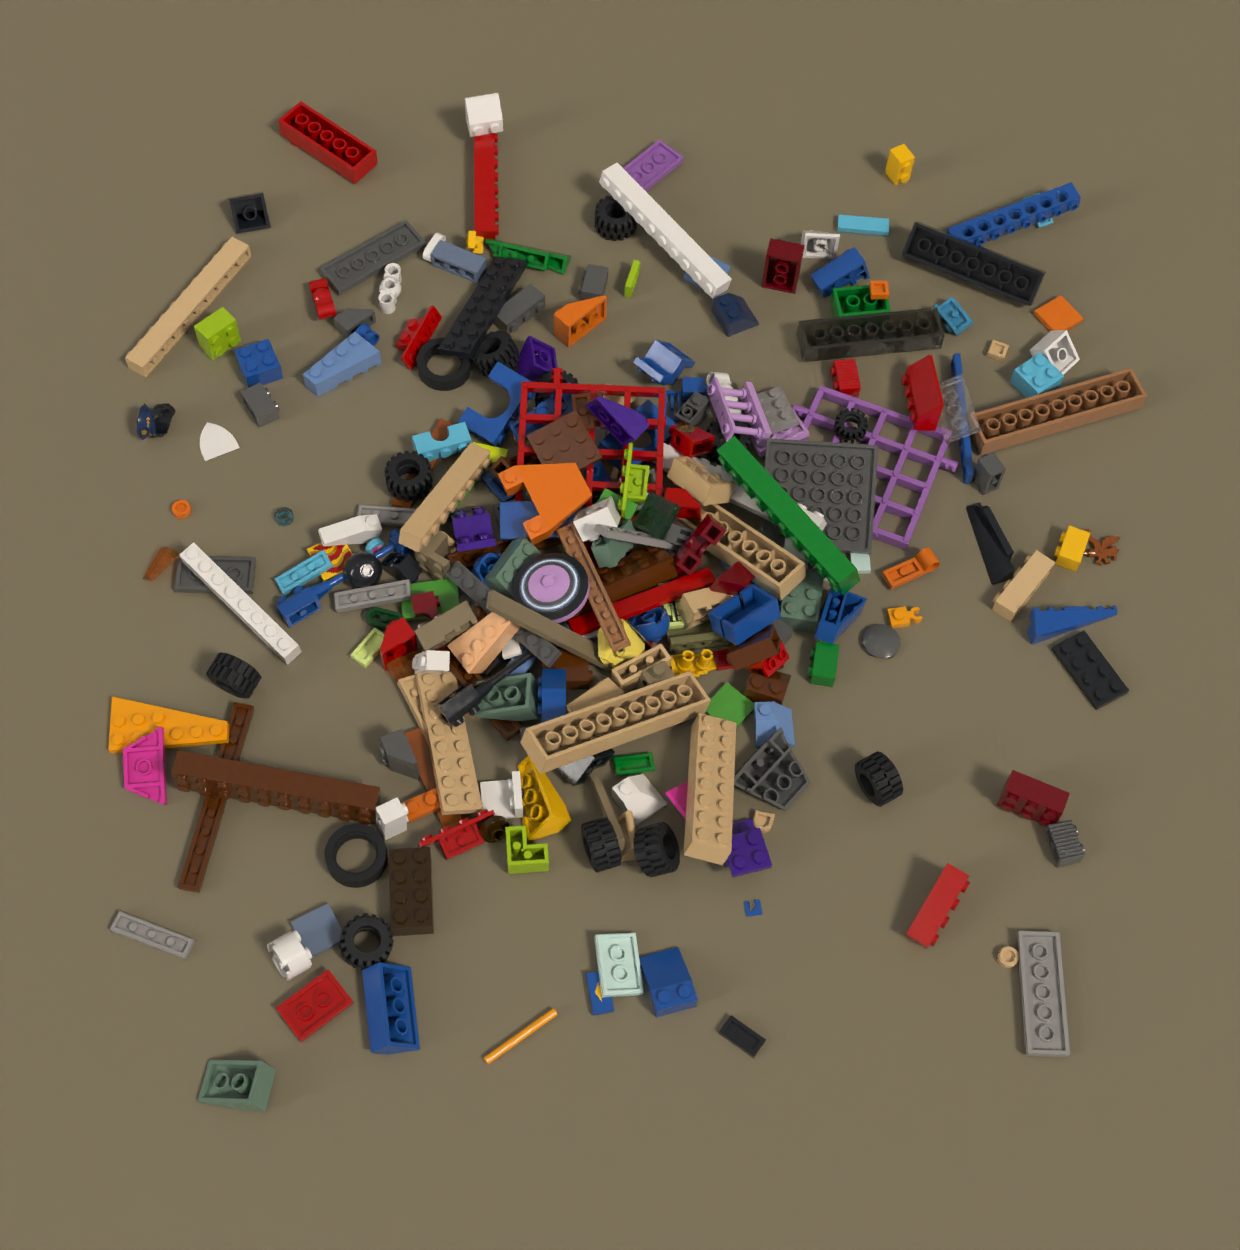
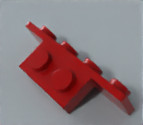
M435 306L429 307L424 318L410 319L395 344L398 350H405L401 360L409 370L415 367L419 350L429 342L442 319Z
M488 809L477 813L476 818L470 820L468 817L459 821V825L451 828V826H447L439 831L440 834L434 837L432 834L420 839L421 842L418 844V847H428L439 842L446 859L449 860L484 844L477 824L486 821L489 817H494L495 812L494 810L488 811Z

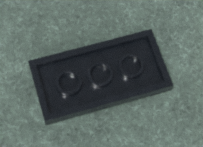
M1085 630L1052 647L1051 650L1096 710L1129 692L1127 686Z

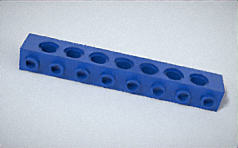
M1070 182L947 228V233L977 245H982L985 242L996 240L1001 236L1012 234L1020 229H1026L1036 223H1042L1052 217H1058L1068 211H1074L1079 208L1081 196L1073 183Z

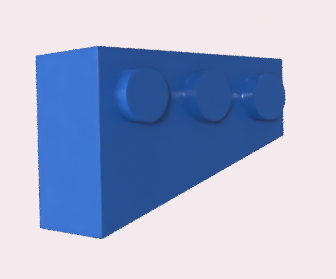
M855 247L846 250L841 256L830 260L827 265L815 270L810 275L813 284L823 298L830 296L833 288H841L848 284L853 286L861 278L865 280L870 278L866 261Z
M830 587L814 638L833 644L860 616L867 598L851 592L842 595L839 591L836 593Z

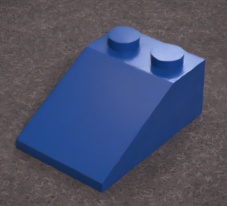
M679 947L639 957L641 970L656 1018L696 1007L697 995Z

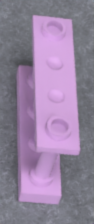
M714 377L707 387V394L710 397L725 441L727 442L734 433L753 435L758 446H765L767 438H770L772 432L753 383L746 381L740 390L723 388L720 386L718 378ZM724 395L739 397L741 402L726 400ZM729 408L742 409L746 415L730 413ZM734 421L748 422L751 428L735 426Z

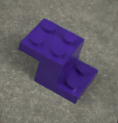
M475 506L469 511L456 509L454 513L450 514L458 552L496 546L490 513L487 508Z
M752 818L735 822L732 825V851L723 864L724 868L729 867L732 878L772 868L761 829H755Z

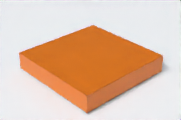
M1062 295L1034 311V315L1049 331H1068L1080 324L1084 319Z

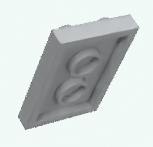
M781 386L757 394L772 434L799 425L798 418Z

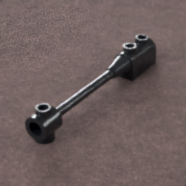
M565 621L558 623L571 630ZM528 650L492 678L474 687L471 684L464 683L437 703L434 708L448 726L452 724L454 727L461 725L465 721L463 719L464 715L467 713L473 715L480 710L478 705L492 690L494 685L532 658L534 654Z

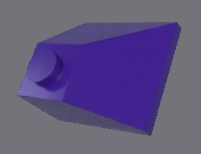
M528 336L517 363L518 373L530 381H537L543 373L547 374V371L558 368L555 348Z

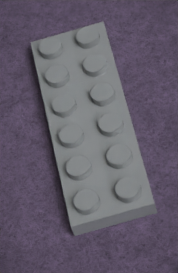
M1018 931L1017 944L1026 1056L1069 1057L1070 1046L1060 932Z

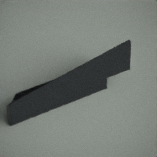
M980 502L969 505L966 510L991 584L995 585L1012 579L1015 568L1010 560L1014 551L989 506H982Z

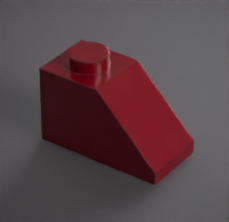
M738 561L721 574L709 589L713 592L733 596L738 595L740 591L751 585L750 582L755 576Z

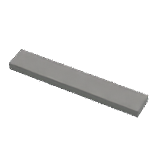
M596 524L594 531L605 538L676 551L681 548L679 545L667 542L650 533L603 524Z

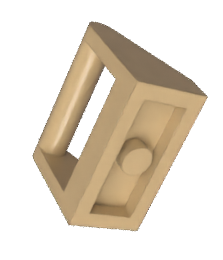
M629 810L617 817L625 837L626 847L624 851H621V862L636 860L633 846L636 830L633 813Z

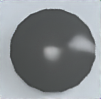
M876 624L869 627L863 636L866 654L878 658H893L901 645L900 636L897 631L884 624Z

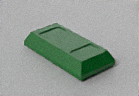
M652 752L613 757L616 776L655 771Z

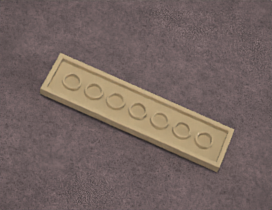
M452 672L442 674L417 673V688L442 815L479 813L483 807L465 721L457 727H454L453 724L448 726L434 708L437 703L458 688L456 677Z

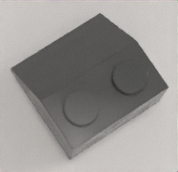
M403 729L380 737L381 745L378 747L383 764H388L390 771L416 780L419 779L418 762Z

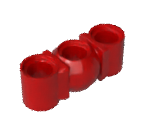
M327 279L309 281L319 320L335 317L336 310Z

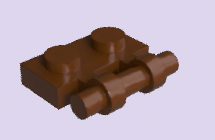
M597 392L596 397H603V393ZM590 393L571 395L573 411H577L587 431L595 430L594 423H599L600 429L605 430L606 428L585 406L592 401Z

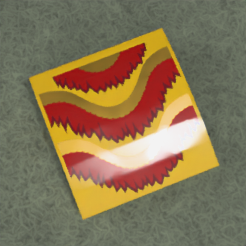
M321 542L306 549L310 557L324 550L334 567L320 575L323 582L342 573L346 559L352 555L348 545L323 546Z

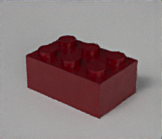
M770 238L761 287L795 294L805 245Z
M1012 770L1003 787L997 806L1001 807L1004 811L1014 812L1024 819L1034 820L1041 826L1047 827L1048 824L1058 822L1063 814L1070 793Z

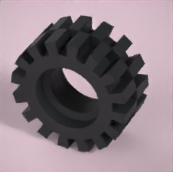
M848 408L845 411L841 410L835 419V435L839 436L841 441L844 438L845 443H848V440L851 443H854V440L859 442L860 438H864L867 431V417H865L864 413L860 414L859 409L856 412L854 408H851V411ZM854 422L858 425V428L855 430L847 429L844 423Z

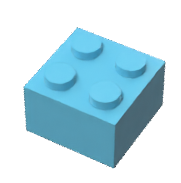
M1038 353L1014 369L1010 383L1028 398L1059 389L1064 375L1044 355Z

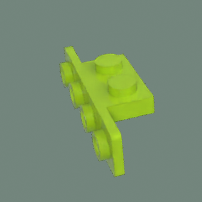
M629 443V449L625 448L624 460H627V465H623L622 476L625 477V482H621L620 487L623 499H619L618 510H621V517H625L627 501L646 503L650 466L631 464L633 443Z

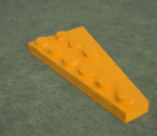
M112 696L108 750L111 754L123 753V748L134 744L138 739L149 735L158 727H164L165 749L229 743V723L227 721Z

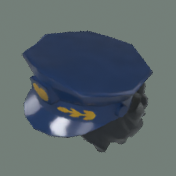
M163 403L157 404L154 408H149L146 404L140 407L137 420V434L142 440L149 436L160 438L167 434L171 419L175 414L173 406Z

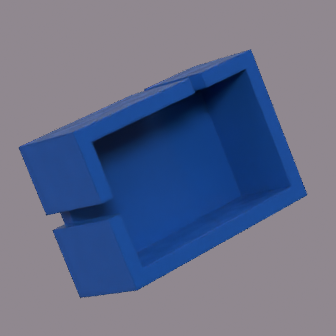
M754 584L739 592L743 610L739 595L736 594L708 612L712 630L722 637L725 636L726 640L736 646L781 617L777 598Z

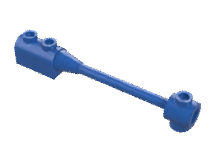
M394 529L389 534L388 541L390 544L373 555L380 559L393 550L395 553L410 554L413 550L398 543L400 531ZM342 572L329 581H324L310 587L307 586L306 588L299 586L294 589V595L291 597H280L275 608L281 619L290 628L322 609L319 600L332 587L346 578Z

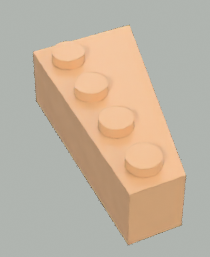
M491 612L448 644L447 647L469 674L483 673L521 626Z

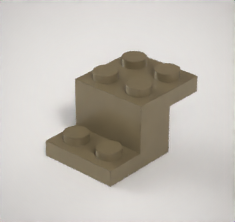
M438 530L435 536H431L426 547L423 546L419 552L414 551L416 563L423 570L422 573H428L434 580L447 579L446 573L450 570V561L446 559L447 555H449L448 536Z

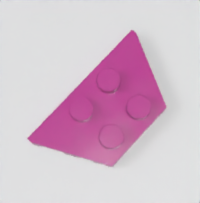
M158 727L154 732L141 737L134 744L123 748L124 789L160 804L167 805L164 727Z

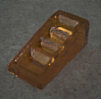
M161 547L143 579L145 581H154L180 554L170 547Z
M420 649L386 664L387 671L396 683L398 679L415 674V669H413L409 661H413L415 655L422 652ZM406 664L408 669H405L403 665Z

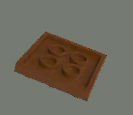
M576 410L527 435V439L541 464L576 463L581 471L603 459Z

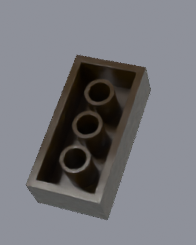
M430 847L389 849L390 927L393 936L434 934L432 856Z

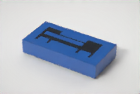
M491 471L481 477L483 483L500 502H507L515 498L516 493L508 496L501 482Z

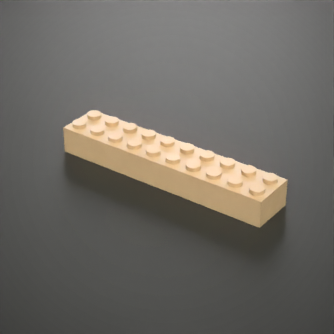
M691 671L526 728L520 743L539 773L543 774L693 719L699 713L705 714L711 699Z

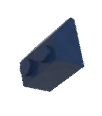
M726 293L713 298L712 313L727 337L759 325L743 297Z

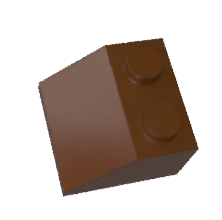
M752 669L744 696L752 702H776L782 705L791 675L775 671L770 677H765L762 669Z

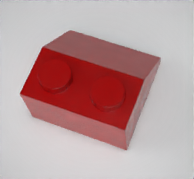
M404 617L399 620H393L386 627L380 649L383 669L385 671L418 652L416 634Z

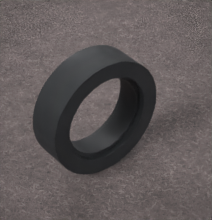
M444 338L433 339L423 345L417 355L418 374L421 381L426 386L438 391H450L459 388L470 377L471 358L458 357L462 363L458 371L447 376L436 375L428 369L427 363L430 358L439 354L438 348Z
M349 824L341 827L331 835L325 847V861L328 871L333 879L343 886L351 888L368 886L378 880L386 869L388 854L385 841L376 829L368 825ZM352 839H364L370 842L376 849V858L373 864L365 871L358 873L343 870L338 865L336 857L338 850L345 842Z

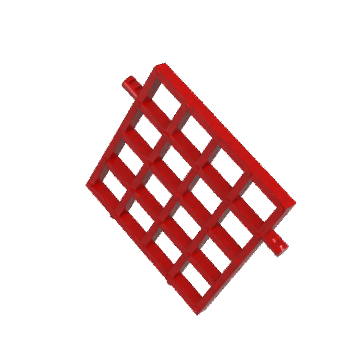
M561 368L552 369L553 375L551 380L554 383L522 381L517 465H524V456L537 457L532 446H525L526 424L548 425L565 416L561 415L562 394L590 393L591 400L596 398L597 392H602L603 395L624 396V406L630 408L631 396L658 398V419H647V422L650 424L647 429H657V451L633 450L632 452L633 461H656V484H648L647 493L655 494V517L633 516L631 519L633 526L654 527L657 517L662 514V496H664L662 481L664 427H666V417H664L665 387L560 383L563 381V376H561L563 375V369ZM528 392L556 393L555 415L527 414ZM594 423V428L600 427V424ZM595 430L588 431L594 441ZM629 444L622 446V450L598 449L603 459L622 460V470L623 465H627V460H624L625 448L629 449ZM593 465L587 467L585 482L591 493L592 491L603 492L605 488L612 492H620L621 482L593 481ZM621 470V482H625V477L622 476ZM523 490L516 492L515 502L522 501ZM592 497L585 503V508L592 505Z

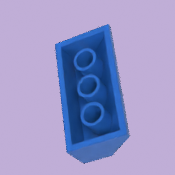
M378 962L362 970L371 1053L389 1055L419 1050L420 1044L411 967Z

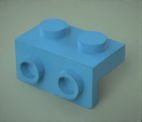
M953 296L940 306L937 303L934 305L936 309L934 314L940 321L942 319L945 321L946 324L944 326L949 333L954 332L958 336L973 324L972 319Z

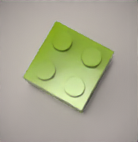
M221 307L194 326L199 347L212 360L222 356L224 352L241 342L236 319L224 307Z

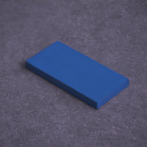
M532 501L500 502L501 540H514L525 536L529 539L523 522L539 515ZM574 512L567 519V521L563 525L559 526L557 529L573 523L576 516V512ZM555 530L554 534L547 539L559 538L557 531Z

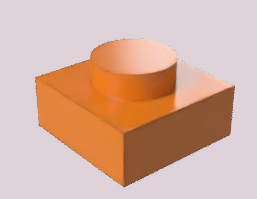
M870 281L871 299L889 298L888 281Z

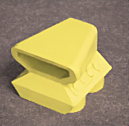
M620 619L631 643L626 648L613 653L602 628L600 627L597 631L598 656L603 664L610 663L613 669L645 652V641L623 619Z

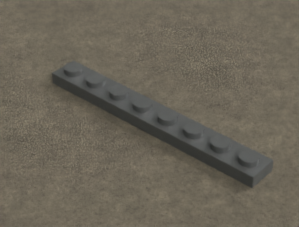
M457 560L446 573V576L490 614L491 611L486 609L488 592L491 589ZM520 627L514 635L519 642L549 668L562 654L550 641L523 627Z

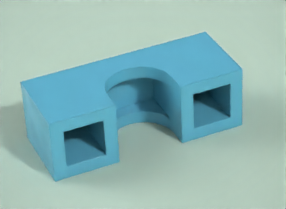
M462 422L447 426L448 438L443 441L434 440L430 431L412 436L415 452H417V455L420 453L424 455V458H427L429 462L438 458H447L456 453H463L467 446L472 443L466 423Z

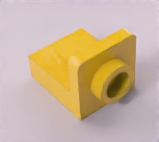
M469 231L466 236V249L475 254H482L484 238L476 236V231Z

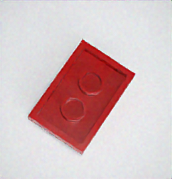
M327 969L277 1006L276 1010L302 1043L354 1003L329 969Z

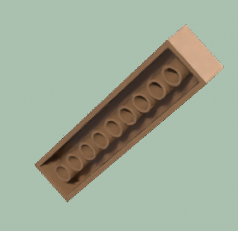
M1132 368L969 414V435L979 454L983 455L1140 409L1147 398V394Z

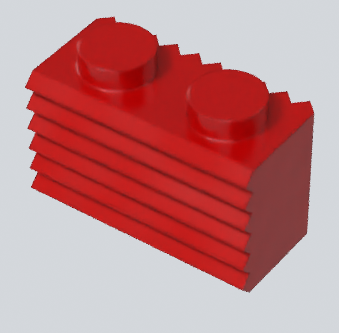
M856 359L834 360L833 366L830 367V376L834 377L835 380L833 381V390L852 397H858L861 385Z

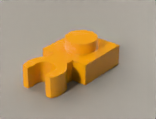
M906 606L887 609L886 613L890 627H908L910 621L920 623L922 616L916 617L914 615L919 613L920 608L914 607L910 611H907Z

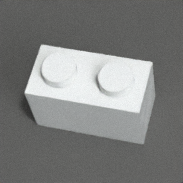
M426 650L416 654L412 661L415 674H442L448 672L450 651Z
M398 797L375 807L376 825L384 840L407 830V822H409L407 814L409 812L405 803H400Z

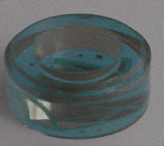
M281 507L274 514L275 521L280 526H288L294 520L293 512L288 507Z

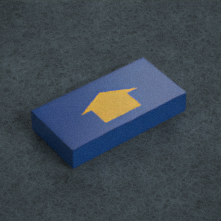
M599 972L586 973L593 1016L614 1012L612 996L602 997Z

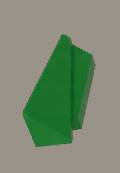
M491 238L485 240L486 244L492 249L494 256L524 259L527 261V267L547 271L549 268L565 274L571 259V255Z

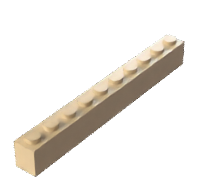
M231 237L228 242L224 243L221 250L203 267L199 275L193 278L191 284L181 292L177 300L171 303L170 308L160 316L154 326L149 328L148 333L138 341L133 350L127 353L125 359L129 369L145 378L151 373L251 258L249 245L234 237Z

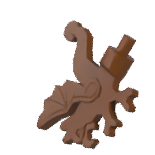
M1085 529V531L1091 534L1090 529ZM1111 535L1110 537H1105L1100 543L1096 538L1089 536L1088 541L1093 544L1094 549H1088L1083 555L1097 557L1096 564L1100 566L1102 565L1101 559L1105 561V564H1110L1111 561L1107 560L1106 557H1113V560H1116L1119 549H1116V546L1110 547L1120 537Z

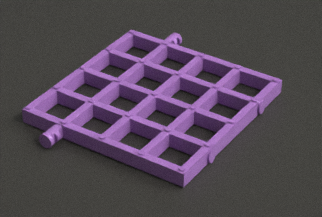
M820 385L810 409L794 404L792 408L798 417L805 418L803 424L808 430L810 425L814 424L834 432L835 420L816 413L822 398L846 406L849 411H851V408H854V410L859 409L860 412L879 418L873 433L866 431L864 438H860V441L868 445H878L880 449L900 455L894 471L877 465L876 477L889 483L883 498L875 495L874 507L878 508L873 520L872 540L877 539L906 550L939 467L955 473L959 462L943 457L953 432L940 427H936L935 431L914 430L909 416ZM885 421L911 429L905 444L879 436ZM848 422L844 423V426L847 429H857L856 427L848 425ZM917 432L942 441L937 456L911 447ZM835 435L832 442L840 443L839 436ZM906 458L932 467L926 483L900 474ZM895 484L921 493L915 510L889 500ZM884 511L911 520L904 537L878 528Z

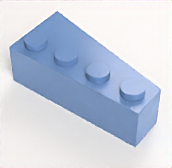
M353 332L303 374L305 387L319 397L338 387V384L352 380L353 376L359 373L363 374L373 366L381 365L380 351L358 333Z

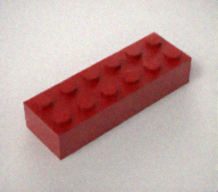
M302 101L278 120L282 136L354 184L360 181L378 164L375 149Z

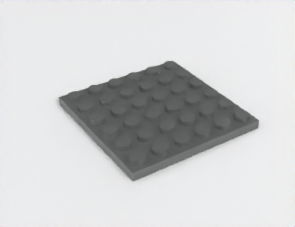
M767 438L765 470L796 503L806 506L807 510L812 513L817 511L824 515L823 518L827 524L823 532L841 552L871 554L878 445ZM761 517L759 533L783 548L785 537L780 532V527Z

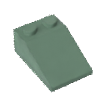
M531 673L505 677L494 685L492 690L478 705L480 710L474 714V717L510 721L538 719V681ZM485 680L477 681L476 685L482 683Z
M209 1060L197 1102L247 1112H265L276 1069L263 1061Z

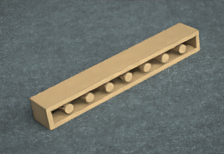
M470 443L400 529L398 543L416 552H419L423 546L426 547L431 536L437 534L439 526L446 522L449 513H453L457 503L463 501L467 490L470 491L475 480L480 479L483 470L488 469L491 463L489 450L474 443Z

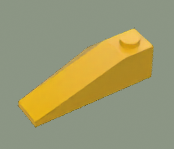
M528 755L518 765V771H520L521 789L523 790L522 804L525 817H522L523 826L526 825L527 838L532 841L560 832L571 821L565 803L547 775L539 773Z

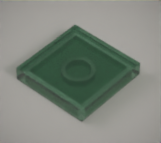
M650 492L632 525L663 540L681 507Z

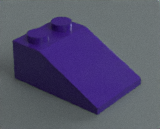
M600 396L585 405L622 446L636 440L650 426L643 414Z

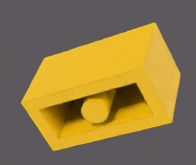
M905 144L890 149L885 173L895 186L910 180L915 160L914 155Z
M1070 525L1066 532L1062 531L1059 542H1062L1061 547L1057 546L1054 556L1057 557L1055 565L1076 572L1083 557L1090 533Z

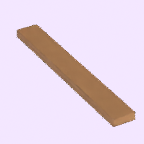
M574 523L557 529V534L567 555L577 559L587 572L590 582L588 600L612 652L614 653L630 646V640Z

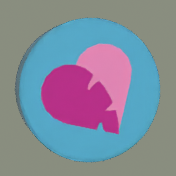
M374 538L366 545L365 550L374 554L384 548L385 544L380 538Z

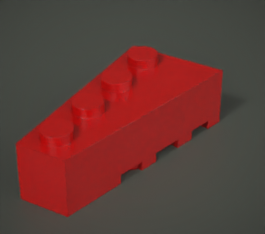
M947 863L906 933V937L926 949L929 945L934 946L939 938V935L936 934L940 927L944 929L950 919L947 917L949 910L954 911L960 901L957 899L960 891L965 893L970 884L967 881L969 875Z

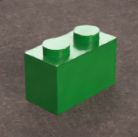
M817 641L815 648H811L810 659H813V663L809 665L807 676H811L810 684L833 687L840 645Z

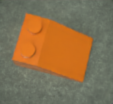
M605 295L566 304L564 307L557 309L554 313V336L568 348L606 319L607 297Z

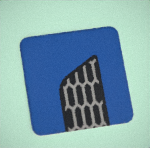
M759 899L744 901L747 917L762 915Z

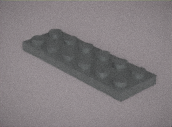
M405 220L320 267V273L340 295L385 270L388 264L397 263L426 247V242L410 223Z

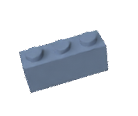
M440 240L430 254L432 266L477 284L487 270V258L470 252L465 248L457 247L450 242Z

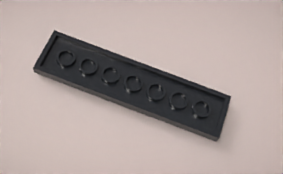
M495 256L439 346L440 354L466 358L473 357L528 266L526 260Z

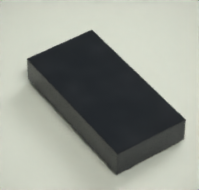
M732 1015L719 1031L722 1037L753 1059L766 1041V1039Z

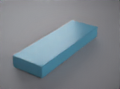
M839 214L837 232L888 236L889 219Z
M322 550L276 577L275 581L282 594L286 596L294 591L295 588L306 584L334 566L327 553Z

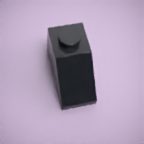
M391 553L381 563L382 569L396 580L409 579L411 584L418 580L420 573L423 571L410 554Z

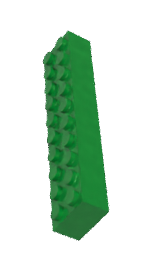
M735 436L717 449L719 454L718 460L723 470L727 474L731 473L734 482L739 487L742 485L746 495L750 499L754 498L757 502V507L762 512L766 511L769 515V520L774 525L778 524L781 529L780 532L786 539L790 537L795 549L798 552L802 551L804 553L806 561L811 566L813 564L816 566L818 574L823 579H828L830 587L836 593L839 591L844 595L860 582L857 568Z

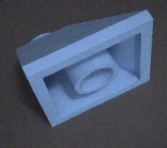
M754 702L755 748H759L780 727L784 731L783 735L791 747H795L792 709L776 702Z

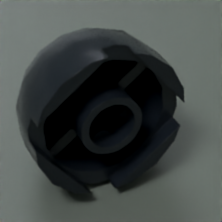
M358 551L346 559L343 565V575L350 586L357 589L374 586L382 576V565L375 555L369 552Z

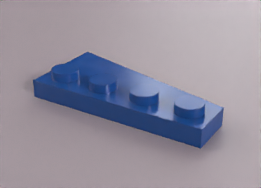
M556 393L551 394V397L539 403L535 409L527 412V414L555 415ZM562 394L561 415L573 412L571 395L575 394ZM520 418L510 425L517 443L519 440ZM526 424L525 441L528 440L527 435L546 425Z

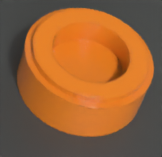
M177 500L173 503L172 512L176 518L185 519L191 514L192 510L188 501Z

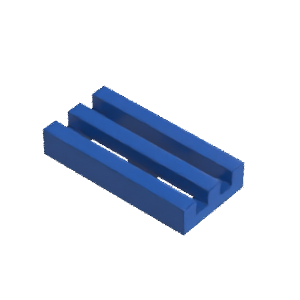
M665 391V414L667 415V395H670L669 418L681 425V421L674 417V395H677L678 412L681 408V391Z

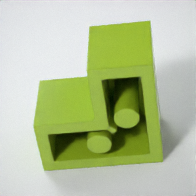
M526 825L505 827L508 874L549 871L548 843L527 845Z

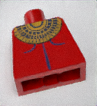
M690 424L681 427L672 425L668 432L672 436L670 444L684 456L693 458L711 453L715 439L714 435Z

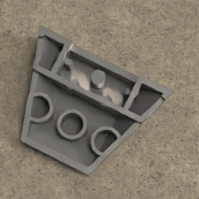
M780 727L735 772L734 785L785 811L811 782L802 765L794 756L791 750L792 747L788 744L783 735L784 731Z

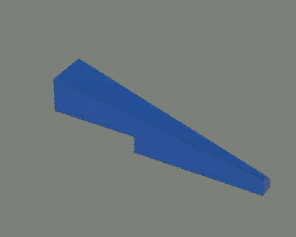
M1073 606L1054 610L1053 607H1048L1047 610L1040 611L1038 607H1035L1029 615L1031 625L1027 633L1033 645L1116 616L1117 608L1112 606L1111 608L1104 609L1103 606H1097L1096 609H1089L1088 606Z

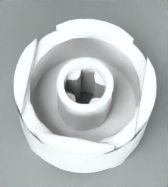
M296 930L289 931L267 944L269 953L271 951L274 953L272 960L283 978L286 977L287 981L308 970L312 965L310 960L312 954L307 947L303 948L300 943L302 941Z

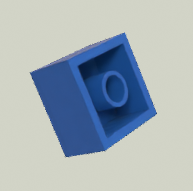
M269 339L234 350L237 363L248 388L258 383L265 385L283 379L280 363Z
M543 669L542 676H538V715H542V723L566 715V669Z

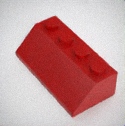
M927 355L907 367L905 374L902 375L901 383L905 388L904 397L907 398V409L910 410V422L913 423L914 430L935 431L944 402L933 356Z

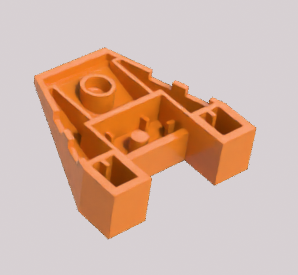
M576 463L515 465L498 473L500 482L507 495L510 496L526 488L539 514L523 522L524 529L533 545L554 534V531L559 526L563 525L574 512L592 497V493Z

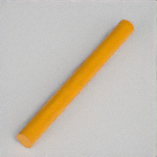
M552 1008L483 1057L485 1062L489 1065L556 1017L558 1014L555 1009Z

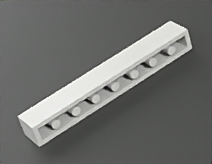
M194 542L179 555L183 563L287 665L301 653L299 645Z

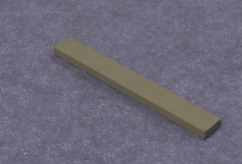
M493 589L488 592L486 609L611 673L613 669L611 664H603L598 656V644Z

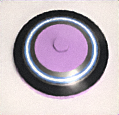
M546 553L532 558L520 568L512 586L514 601L556 623L566 621L577 614L586 603L590 591L589 578L583 565L574 557L563 553Z

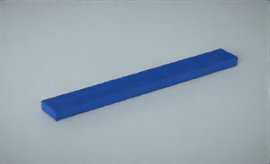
M954 354L950 366L964 484H971L974 471L961 355Z

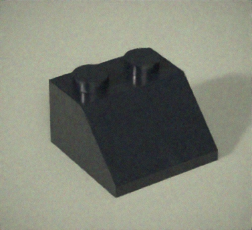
M263 192L229 197L237 234L271 228Z

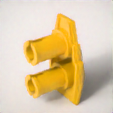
M709 649L702 650L701 654H695V652L686 650L683 654L670 656L672 658L671 670L675 676L691 671L694 677H700V675L717 669L712 655L713 652Z

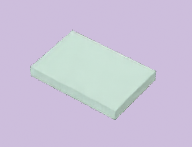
M636 933L596 934L594 941L602 997L643 995L644 988Z

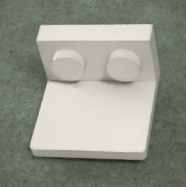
M512 771V779L480 783L481 801L483 803L482 811L488 809V811L494 810V816H503L506 819L523 817L520 771Z

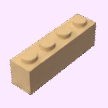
M1038 550L1033 555L1029 554L1023 562L1025 564L1023 568L1018 567L1015 571L1014 579L1012 581L1009 579L1006 582L1002 594L998 592L994 597L992 610L1011 622L1051 573L1056 562Z

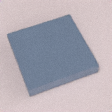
M329 903L291 921L293 929L301 937L302 941L300 943L303 948L307 947L312 958L340 943L342 929Z

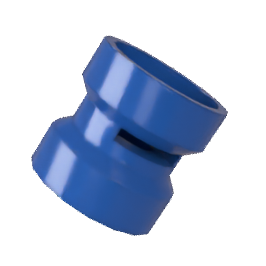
M366 323L360 325L355 331L373 346L379 341V334L372 331L371 327Z

